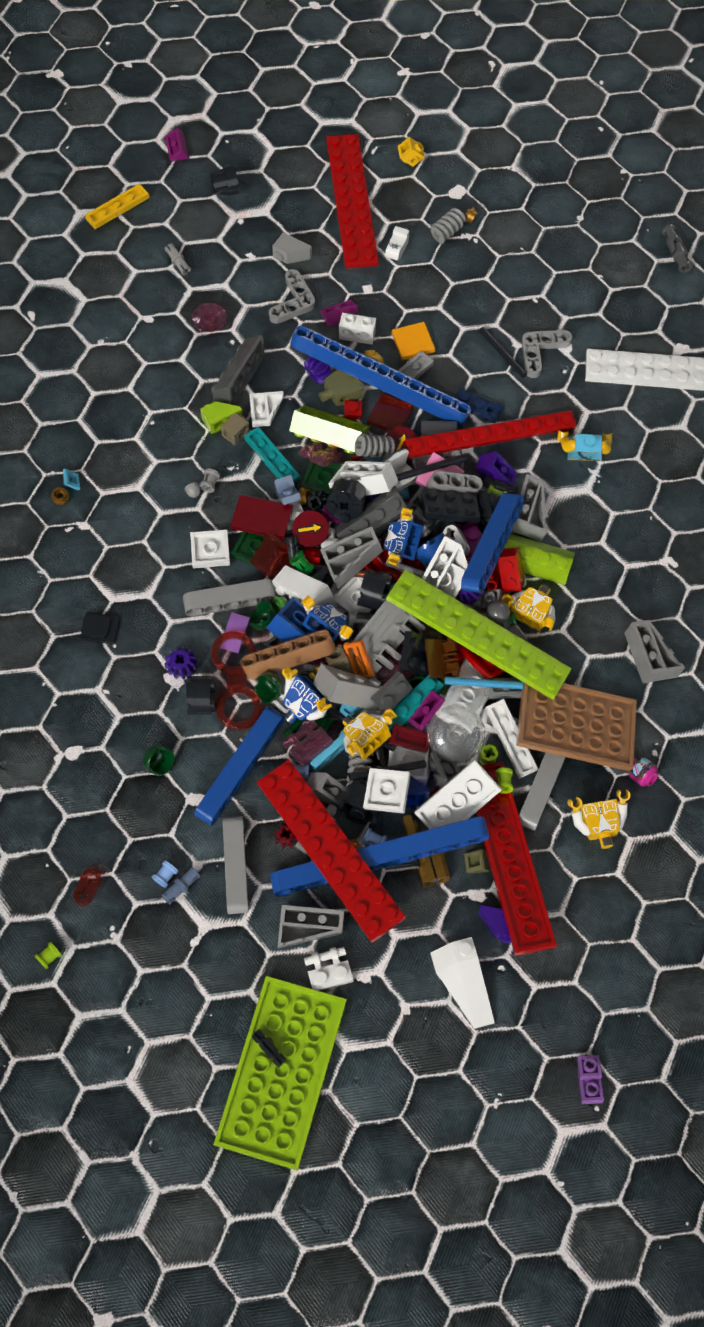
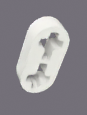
M454 525L447 526L443 531L444 535L461 544L465 557L468 556L470 547L462 531ZM451 531H454L455 540L450 537Z

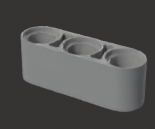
M435 471L426 484L427 489L475 494L479 492L483 485L482 480L478 476L447 471Z

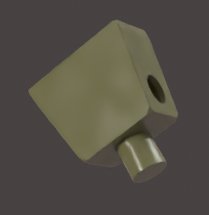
M336 370L324 379L325 390L319 392L322 402L331 399L336 406L344 405L345 400L357 401L363 398V387L359 381L340 370Z

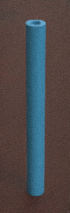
M445 677L444 682L445 685L523 689V682Z

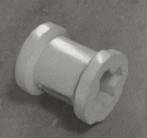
M208 468L204 471L205 476L199 487L203 491L213 493L216 480L220 478V474L216 470Z

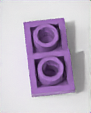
M231 613L220 646L221 649L239 654L250 617Z
M599 1055L578 1056L581 1104L603 1103L604 1096Z

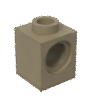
M234 413L221 425L222 436L236 446L244 438V435L249 433L248 420L244 416Z
M337 645L336 650L331 655L326 656L329 666L346 672H353L342 645Z

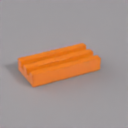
M363 639L355 640L351 643L345 642L343 647L353 674L365 678L373 677L375 671ZM352 647H353L354 653H355V655H356V660H355V657H354L353 652H352V650H351Z

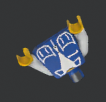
M403 507L400 515L401 519L390 523L388 531L382 534L383 548L389 551L387 563L394 566L402 562V557L413 561L415 559L424 526L413 522V509Z
M308 595L303 599L301 604L304 605L307 617L302 624L312 633L321 630L329 631L333 642H335L338 636L341 641H346L350 638L354 630L346 625L348 617L342 608H335L330 603L315 605L316 602Z
M288 665L282 670V674L286 678L283 704L289 709L284 718L291 724L297 718L301 721H313L323 718L327 709L332 707L331 703L327 705L329 700L313 685V682L306 675L295 677L298 670L294 669L291 671V665Z

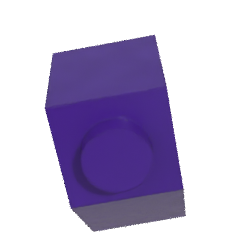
M497 451L481 454L475 470L483 478L490 477L493 478V481L495 479L509 484L508 486L510 487L514 484L518 475Z
M480 905L478 915L494 938L499 939L502 943L510 944L511 940L502 909Z

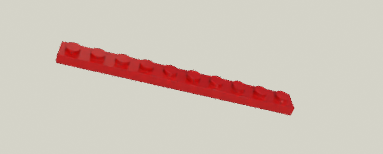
M570 410L405 439L403 443L405 449L409 451L408 459L432 455L433 452L439 454L556 433L558 430L561 432L573 430L577 425L573 412Z

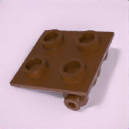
M447 638V640L425 639L429 677H458L461 671L459 662L455 661H459V658L452 657L458 655V652L452 653L458 651L457 642L451 638Z

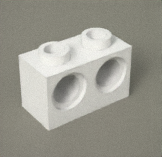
M342 313L339 324V339L373 345L376 332V318Z

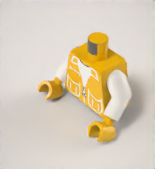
M541 585L538 590L529 587L526 591L522 590L513 595L505 594L502 597L501 601L505 602L509 608L511 606L510 614L515 613V618L518 621L541 632L544 626L549 627V631H552L555 623V608L551 605L553 599L548 596L550 593L549 587Z
M390 708L382 715H369L362 712L356 718H353L351 715L346 716L343 720V725L346 726L343 729L345 734L343 739L345 751L351 754L352 757L358 753L365 760L391 737L387 724L391 725L392 719L397 718L396 713Z
M627 789L624 797L620 796L621 790H617L616 794L620 799L618 802L617 799L582 805V800L576 797L577 803L573 805L571 799L567 801L568 806L573 808L571 813L574 826L583 835H586L589 840L599 839L602 849L613 846L611 837L617 836L619 830L624 826L628 806L626 801L630 798V792Z

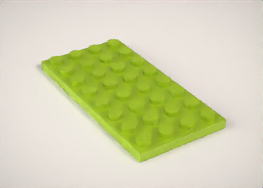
M265 977L213 1144L214 1146L298 1171L347 999L272 977ZM260 1029L265 1034V1038L268 1037L276 1046L279 1054L282 1053L286 1062L282 1066L277 1067L273 1063V1059H270L259 1047V1043L257 1044L252 1039L255 1031Z

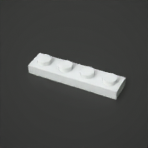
M502 699L485 707L519 779L537 771L538 768L529 749L516 746L518 727L505 700Z

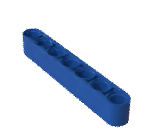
M503 493L463 574L461 580V589L463 591L477 593L484 591L523 508V495Z
M270 706L266 707L197 806L194 816L211 826L217 821L284 723V714Z

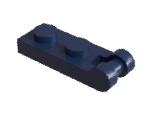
M462 388L459 389L454 397L469 405L471 414L491 423H496L498 415L504 410L501 404L492 403Z

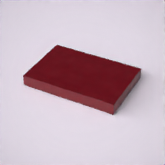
M240 495L230 527L238 531L284 540L293 512V505H283L279 502Z

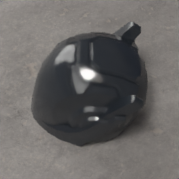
M479 491L476 494L480 513V521L477 524L487 527L500 496L488 493L487 491Z

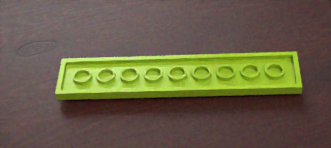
M406 569L387 595V601L552 700L556 697L572 669Z

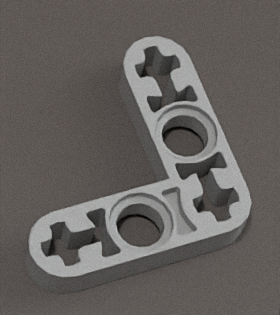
M295 269L288 270L285 273V282L294 298L270 308L269 319L272 323L284 322L315 308L313 294L299 271ZM303 288L304 292L298 293L295 290ZM294 306L297 309L295 311H289L288 307Z
M567 330L526 332L522 337V351L527 376L537 378L541 374L540 349L567 348L571 344L572 334ZM548 337L551 339V342L547 343L542 339ZM533 352L536 354V357L531 358L527 354Z

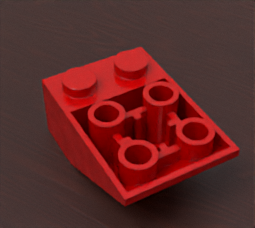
M519 547L503 549L484 591L501 589L502 592L522 591L525 580ZM472 557L466 558L468 564Z

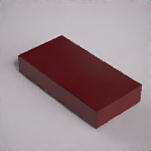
M393 724L388 744L426 754L428 753L431 734Z

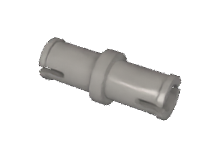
M173 243L168 244L170 249L166 246L165 251L171 257V262L178 267L182 275H187L191 268L184 260L183 254L178 252Z

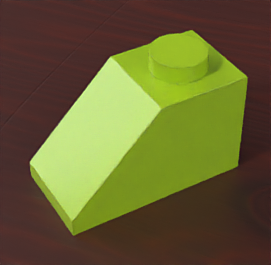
M217 401L207 404L200 409L201 418L211 434L220 431L221 425L234 413L242 416L240 406Z

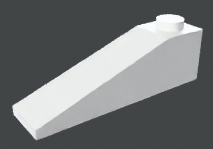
M472 937L451 942L431 952L430 955L437 976L458 1003L472 1027L476 1029L494 1024L486 986Z

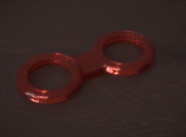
M229 631L217 637L211 647L213 664L220 671L226 673L227 689L221 693L216 702V713L224 726L231 730L242 731L256 723L261 716L262 704L257 694L247 688L246 675L242 666H228L224 664L219 658V649L227 640L237 639L245 643L249 654L257 652L254 642L248 635L240 631ZM236 694L249 697L254 705L252 716L243 722H234L228 719L224 713L226 700Z

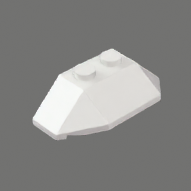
M444 536L422 577L423 580L453 598L457 597L461 589V580L468 566L462 545Z

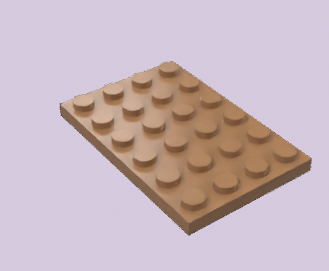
M523 682L516 746L630 771L633 769L637 700L563 683L556 697L552 700Z

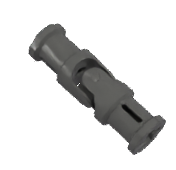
M669 224L661 232L667 240L666 244L674 261L679 266V272L685 273L693 268V263L688 258V252L681 237L676 233L675 225Z

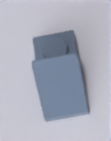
M291 475L274 481L276 496L283 505L301 500L300 493L295 488Z

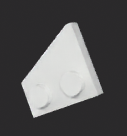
M283 391L249 394L252 427L270 426L284 398Z

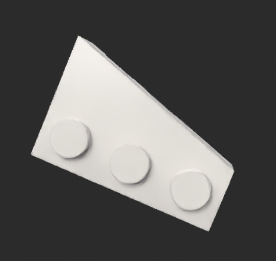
M345 461L328 485L331 489L332 484L338 479L345 478V480L350 481L354 479L365 487L366 496L390 492L398 479L391 462Z
M286 565L272 580L275 592L288 600L295 597L298 601L302 602L308 595L316 602L315 605L330 603L335 608H338L327 584Z

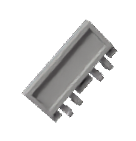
M385 600L353 640L363 639L375 673L382 667L376 662V659L388 669L392 670L394 668L393 663L381 655L383 651L387 652L395 660L399 661L401 659V655L395 650L404 640V635L399 631L401 630L404 634L405 631H412L405 625L407 621L420 631L425 629V626L420 623L419 619ZM352 647L351 650L353 652L354 657L356 658V655Z

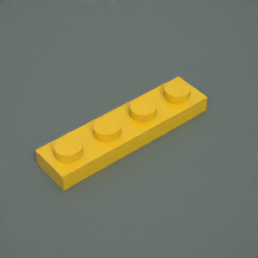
M139 183L85 214V219L94 229H97L149 199V193Z

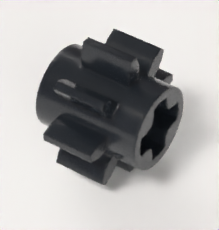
M316 490L312 492L311 496L307 497L309 499L307 506L313 509V511L317 512L319 510L322 513L328 496L324 490L320 492Z

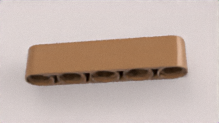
M321 630L248 654L241 659L240 664L250 680H255L265 672L277 673L288 665H291L290 668L329 656L336 650V646L329 631Z

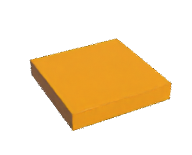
M425 322L393 329L391 332L402 361L413 358L420 351L425 354L435 352V347Z

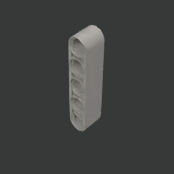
M263 579L188 592L183 595V603L187 616H197L256 606L263 601L272 603L276 593L272 580Z
M545 753L519 814L523 827L535 831L565 760L564 756Z
M243 816L222 818L227 913H249Z

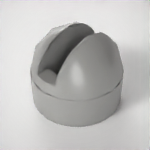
M197 482L190 483L184 488L189 497L195 498L200 494V487Z

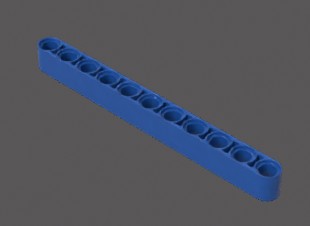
M297 326L294 330L290 342L294 349L445 421H456L457 426L465 424L471 411L466 403L304 326Z
M475 817L357 849V852L371 871H376L488 840L490 836L485 818ZM314 862L270 874L274 896H283L328 884Z

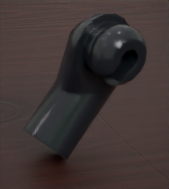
M377 748L374 751L376 765L373 768L386 767L383 748Z

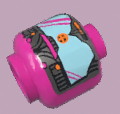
M641 757L638 760L635 758L633 769L629 771V777L640 786H651L659 776L657 773L658 768L646 757Z

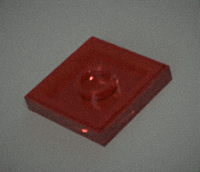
M381 393L367 420V424L388 432L393 428L404 427L413 410V405Z
M269 532L249 562L273 580L285 565L291 566L287 549L289 546Z

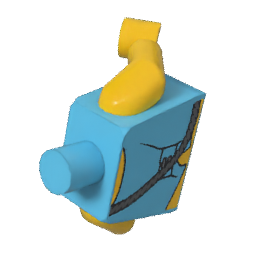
M558 430L557 441H560L563 450L568 453L567 460L602 461V454H608L611 451L612 433H602V435L576 434L569 440L568 431L561 432Z

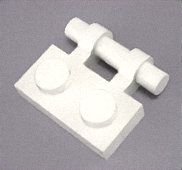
M333 947L329 949L330 951L320 954L318 952L312 953V956L304 958L306 966L314 964L315 970L308 971L313 990L324 991L354 982L348 960L340 962L338 958L346 955L344 947L337 949ZM332 959V965L321 967L320 962Z

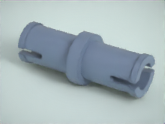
M191 867L180 879L174 880V884L161 895L162 898L170 905L181 893L188 891L187 888L200 877L199 873Z

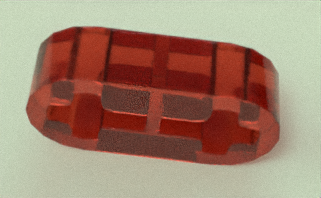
M96 868L86 869L74 890L73 898L79 906H88L100 886L102 877ZM94 873L97 879L91 880L90 884L88 885L89 879L87 877L88 875L92 876ZM87 889L86 895L88 896V898H83L82 901H80V897L78 895L84 894L85 890Z

